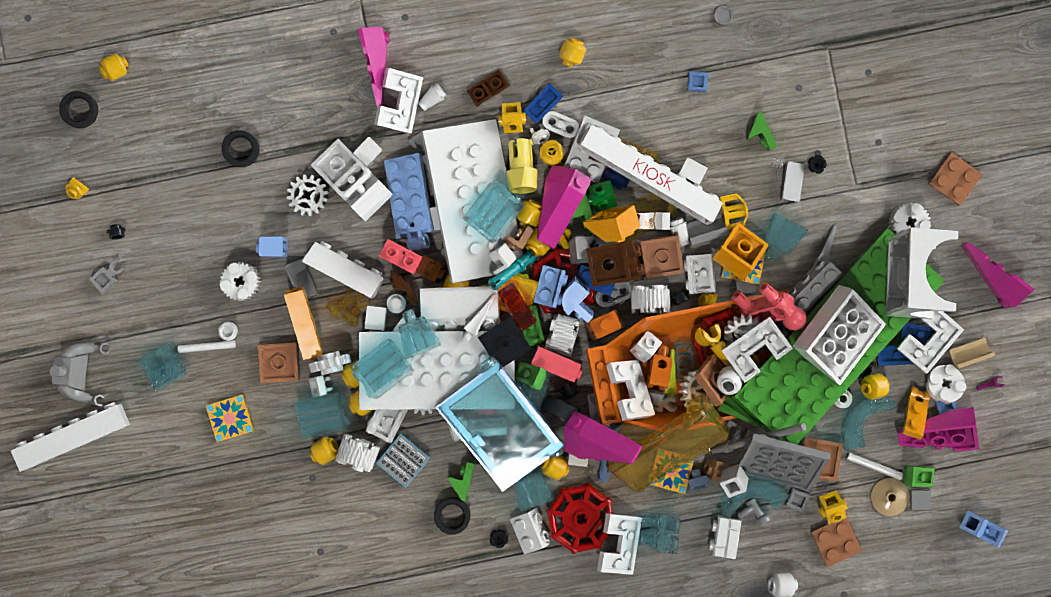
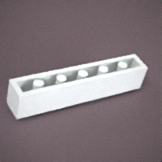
M113 402L104 406V411L99 413L97 410L87 413V418L80 420V418L73 419L68 422L69 426L62 428V425L51 429L52 433L46 436L44 433L34 436V441L27 443L25 440L16 444V448L11 450V453L19 471H25L129 426L130 423L122 404L115 405Z

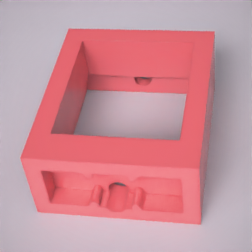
M387 239L379 257L414 275H417L416 271L423 258Z
M538 346L531 362L534 366L541 367L572 382H575V379L579 380L583 369L580 368L582 364Z

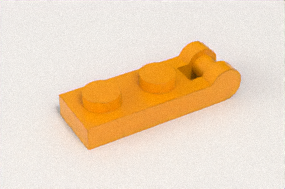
M911 387L902 432L904 435L920 440L924 436L928 404L931 397L926 390L923 392L916 387Z

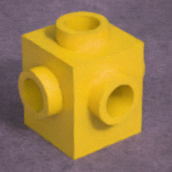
M521 102L502 103V114L498 116L499 126H503L504 134L523 132L522 124H526L525 113H521Z
M837 490L819 496L821 507L818 510L822 519L826 518L828 524L847 518L845 512L848 509L844 498H840Z

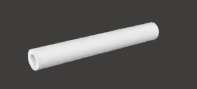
M236 341L179 345L178 353L236 348Z
M850 452L847 455L846 459L898 480H901L903 477V473Z

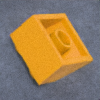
M634 205L598 211L583 222L587 229L605 242L614 241V243L625 241L627 236L634 234V231L640 227Z
M737 222L712 259L744 281L753 271L769 244Z

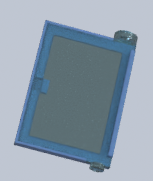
M491 356L480 364L478 369L481 372L438 403L435 408L504 491L552 455L554 458L559 457L564 452L562 448L565 445L498 360Z

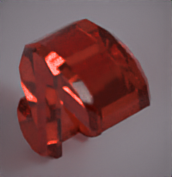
M513 283L498 291L499 298L521 331L526 330L537 322V319Z

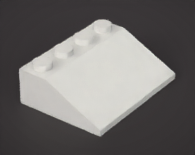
M838 285L794 343L793 347L835 383L841 385L885 327L886 323L853 289Z

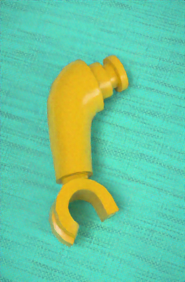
M719 324L710 327L711 337L705 330L701 328L696 329L695 340L701 346L711 345L710 349L726 367L732 366L722 352L728 345L723 340L719 341L721 338ZM753 353L750 357L758 367L760 364L759 359Z

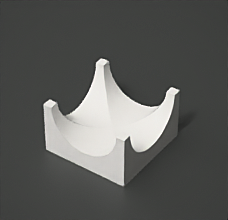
M909 228L888 239L885 316L932 319L934 311H956V303L940 298L931 289L926 278V262L932 250L936 249L938 244L944 241L957 240L958 231Z

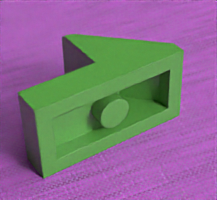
M759 112L755 115L746 140L760 134L761 138L759 140L762 147L770 151L778 146L762 112Z
M586 194L571 218L572 220L584 216L585 219L582 220V224L593 216ZM583 224L584 230H585V231L588 230V231H589V234H592L593 232H591L589 229H587V228L584 226V224Z
M536 305L517 309L523 336L528 344L534 346L545 343Z
M520 362L515 372V381L536 390H541L547 376V370Z
M467 461L466 465H462L460 475L463 476V479L453 476L447 477L462 501H466L475 462Z
M905 465L903 483L905 486L933 487L935 468Z

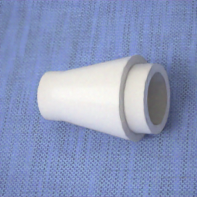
M431 85L418 104L426 111L428 108L443 101L447 94L440 85Z
M683 217L671 220L670 231L673 235L679 234L680 246L689 244L687 222L684 221Z

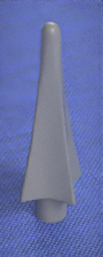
M836 225L832 226L829 236L813 266L823 256L829 260L837 228Z

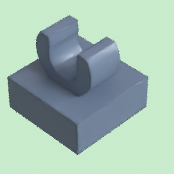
M699 469L691 470L693 479L688 480L690 492L708 488L709 481L707 475L701 477Z

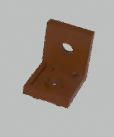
M629 241L586 248L592 287L644 280L643 276L646 273L644 264H641L640 257L643 255L641 245H638V242ZM607 259H611L614 262V267L611 270L604 268V262Z

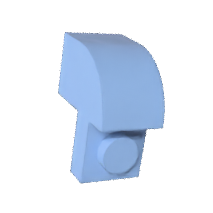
M576 276L564 289L562 306L567 315L574 310V314L580 320H585L588 323L593 318L594 312L582 301L588 296L590 288Z
M967 511L959 527L999 548L1008 530L970 511Z

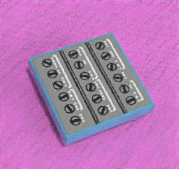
M400 434L376 464L406 488L430 457L404 435Z

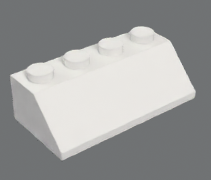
M323 241L320 244L317 242L313 244L302 262L370 298H375L385 279L381 277L382 273L374 268L371 271L364 268L365 264L357 259L354 262L347 259L348 254L340 250L337 253L330 250L331 245Z
M492 286L420 289L423 332L467 331L464 327L484 307L490 297L496 294V298L479 329L490 330L500 323L498 290H493Z

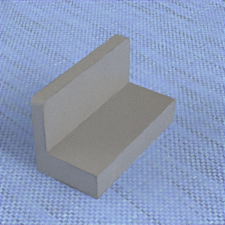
M717 214L714 222L708 225L699 220L687 223L690 247L729 234L727 227L724 226L721 214Z

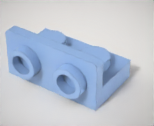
M543 265L533 303L552 308L561 305L563 294H560L561 287H566L568 275H565L566 271Z

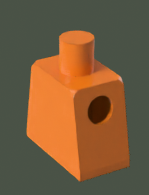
M617 309L588 323H584L592 341L625 326Z
M660 346L657 349V353L650 358L645 381L647 389L665 391L669 387L673 358L668 357L669 347Z

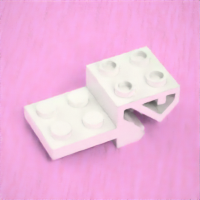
M339 139L311 164L365 222L393 195Z

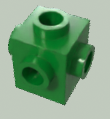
M610 180L588 187L590 194L587 195L589 205L594 206L595 212L618 206Z

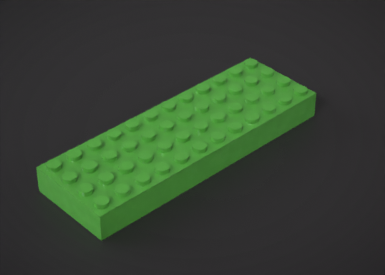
M889 228L883 230L809 310L806 314V324L803 328L797 331L791 330L785 338L793 350L778 360L770 353L758 366L761 372L746 383H743L740 391L730 397L746 413L761 423V427L766 432L801 423L806 425L805 431L775 439L798 444L911 319L909 317L885 316L888 239L896 235ZM926 264V278L931 289L935 292L945 280ZM838 285L853 289L886 323L885 327L841 385L835 383L793 347L794 343Z

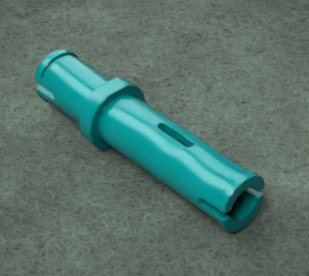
M527 251L520 258H516L508 268L488 281L489 285L495 283L491 288L498 290L499 287L516 274L523 272L525 267L535 261V256L529 258L533 253Z

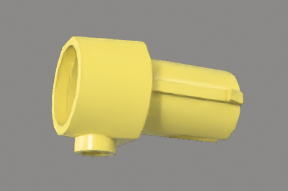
M517 139V144H514V140L508 142L510 170L506 171L505 174L510 193L527 194L537 190L538 170L533 168L532 145L534 144L531 139Z

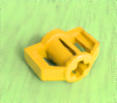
M737 193L719 197L720 201L723 202L721 206L722 216L728 231L732 230L737 224H730L729 219L745 216L743 222H738L745 226L748 218L746 202ZM733 200H739L741 202V204H736L727 207L725 204V202Z

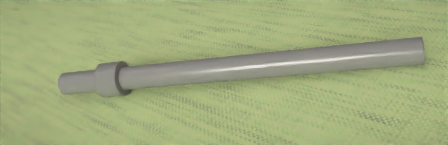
M801 423L763 434L775 439L805 431L806 425ZM752 437L733 442L730 440L723 442L721 445L712 447L711 452L712 454L733 452L734 449L747 446Z

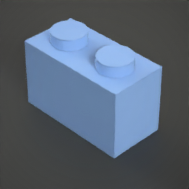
M259 237V241H256V253H259V256L264 258H288V239L284 237Z

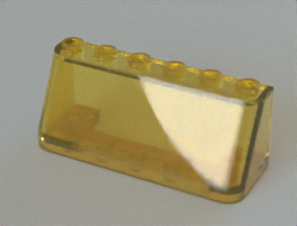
M702 393L687 402V412L636 442L643 447L633 464L606 460V467L632 491L642 492L651 483L659 482L666 474L673 473L681 465L692 462L696 456L709 452L718 443H724L728 439L729 427Z

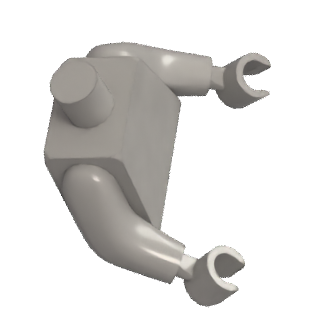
M101 341L97 345H94V343H76L64 349L61 355L55 356L53 366L50 368V374L52 376V384L57 385V389L62 395L79 402L88 403L89 401L94 406L103 405L96 402V398H104L103 395L89 396V393L83 391L85 390L88 353H94V351L98 350L103 354H108V350H102V346L109 345L105 341Z

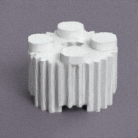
M906 203L898 206L890 214V222H888L890 224L888 228L896 235L909 228L930 229L931 227L930 217H928L929 213H926L927 210H924V207L917 203ZM908 218L909 220H912V226L906 225V222H908Z
M235 262L227 266V269H224V273H221L223 275L220 276L222 279L220 280L221 290L230 299L246 301L254 297V294H258L257 291H260L261 281L259 279L261 277H258L259 273H256L257 270L250 264ZM243 277L244 285L238 286L237 279Z
M652 285V289L644 286H633V290H631L632 314H639V311L643 314H662L661 310L665 313H670V289L663 285Z
M554 314L549 330L552 332L549 333L545 349L571 357L581 320L562 314Z
M344 434L335 461L343 465L351 464L353 465L352 469L363 472V470L370 472L373 469L380 447L374 446L373 442L366 439H351L352 435Z

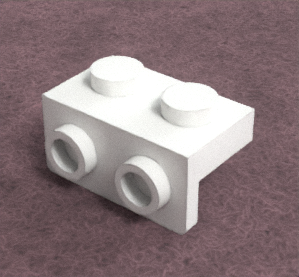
M713 254L686 256V260H684V269L688 272L686 289L690 294L716 292Z
M408 409L376 410L373 417L367 422L366 432L388 443H392Z
M537 508L510 519L524 555L543 549L551 543L550 535L546 531L542 516Z

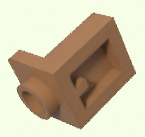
M529 226L522 229L519 228L514 235L515 239L506 236L503 237L502 242L506 243L511 251L522 250L534 230Z
M707 458L703 466V476L707 475L709 479L720 481L722 470L735 465Z

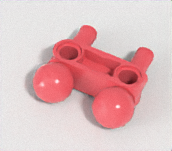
M768 282L763 283L759 289V292L764 297L749 300L741 290L734 292L731 297L741 308V314H744L745 318L751 314L752 319L758 317L760 323L770 317L777 327L779 326L778 321L782 320L786 328L795 331L803 328L806 324L807 316L803 309L794 305V298L788 293L777 292Z

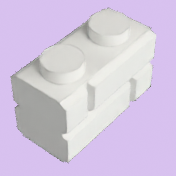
M717 516V520H713L712 531H714V539H710L709 550L712 551L711 554L713 556L736 559L742 522L740 519Z

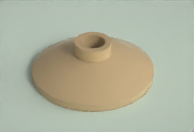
M884 478L878 481L872 488L871 503L880 514L895 516L903 512L907 507L909 492L905 484L900 480ZM890 494H893L895 497L893 501L888 499Z

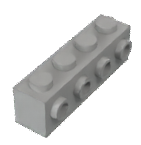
M823 256L787 293L794 298V305L800 307L806 313L843 273Z

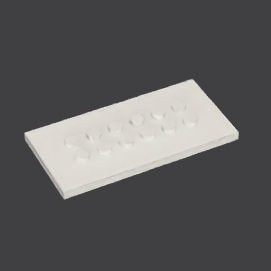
M494 119L422 131L421 134L451 283L493 276L495 275L493 272L497 265L489 254L504 244L502 242L503 237L510 236L515 239L514 235L518 230L512 197L505 174L506 167L497 121ZM522 250L512 251L516 258H520L523 255Z
M466 331L359 332V410L436 409L435 406L494 363L478 339L479 336L487 331H478L477 336L473 335L469 341L463 338ZM514 360L503 368L515 382ZM494 374L452 405L450 409H515V398L498 376Z

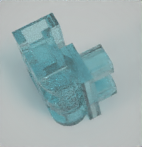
M169 342L137 360L155 392L187 375L186 367L173 342Z
M651 512V515H642L641 526L650 527L649 534H640L639 543L652 549H657L658 553L677 554L679 536L674 534H679L680 516Z

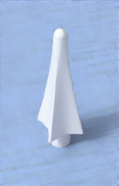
M496 294L490 297L484 307L464 327L467 331L463 338L469 341L473 335L477 336L483 320L496 298Z

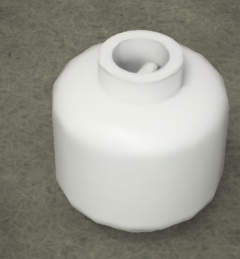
M733 366L724 367L719 372L717 378L718 389L726 395H733L740 391L743 380Z
M775 573L768 580L769 593L774 597H792L798 589V582L790 573Z

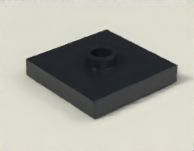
M511 316L478 337L493 362L498 360L502 367H505L532 349Z

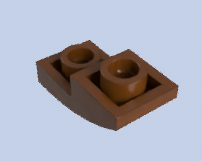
M499 69L486 79L467 90V93L476 107H478L511 85Z
M424 255L416 273L439 284L446 277L447 266Z
M392 272V277L389 278L392 288H397V291L406 290L403 295L407 304L411 303V306L420 304L410 285L399 274Z

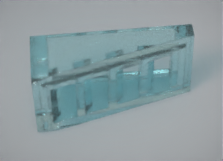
M674 342L676 383L685 382L683 377L689 376L680 375V373L695 371L694 345H692V342ZM679 349H689V352H679ZM679 357H689V360H679ZM679 365H689V368H680Z

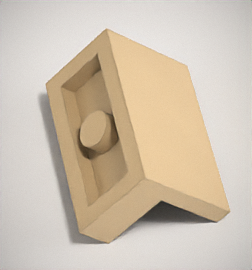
M985 337L947 350L952 365L955 368H962L995 356L994 352H990Z

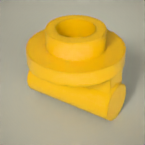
M74 177L65 186L67 195L72 199H80L89 191L88 187Z
M565 229L559 240L564 249H569L567 239L572 236L569 229Z
M711 292L702 293L698 299L699 307L715 304L718 294Z

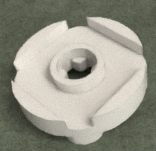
M953 365L937 366L927 376V392L937 402H945L944 404L953 403L966 390L964 377ZM943 380L949 383V389L942 386Z

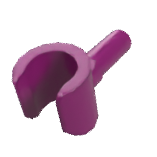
M994 376L988 383L976 386L977 391L988 387H1003L1005 384H997V379L1002 378V376Z

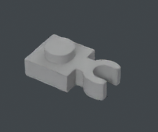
M117 260L110 263L108 270L102 267L89 279L102 294L117 282L114 276L120 275L125 271L123 267L118 271L115 270L114 267L118 263Z
M648 389L654 411L662 412L666 408L668 411L674 412L677 409L676 405L670 403V401L675 402L678 399L677 396L670 395L665 397V391Z

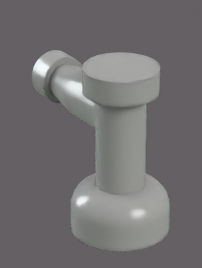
M753 497L746 502L747 507L736 514L739 519H742L744 516L754 512L757 516L756 524L760 527L770 521L771 517L769 514L762 512L756 502V497Z

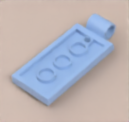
M422 153L384 160L388 190L393 194L390 197L396 239L407 237L406 243L410 251L429 248L430 239L426 232H433L434 228Z

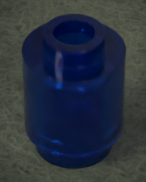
M608 166L601 176L605 178L604 181L610 180L611 184L619 190L621 187L626 188L630 182V179Z

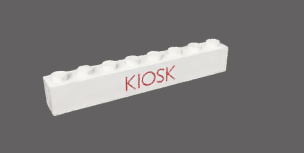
M591 125L586 129L577 149L702 223L708 225L714 222L723 204L719 197L712 193L704 192L701 186L689 183L684 176L672 173L666 165L657 164L651 156L640 154L637 152V148L632 145H625L619 137L615 135L610 136L605 133L602 127Z

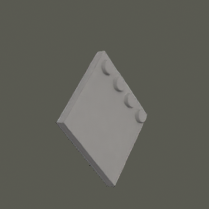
M753 434L738 464L741 465L748 477L809 492L829 462L831 453L769 438L764 434Z

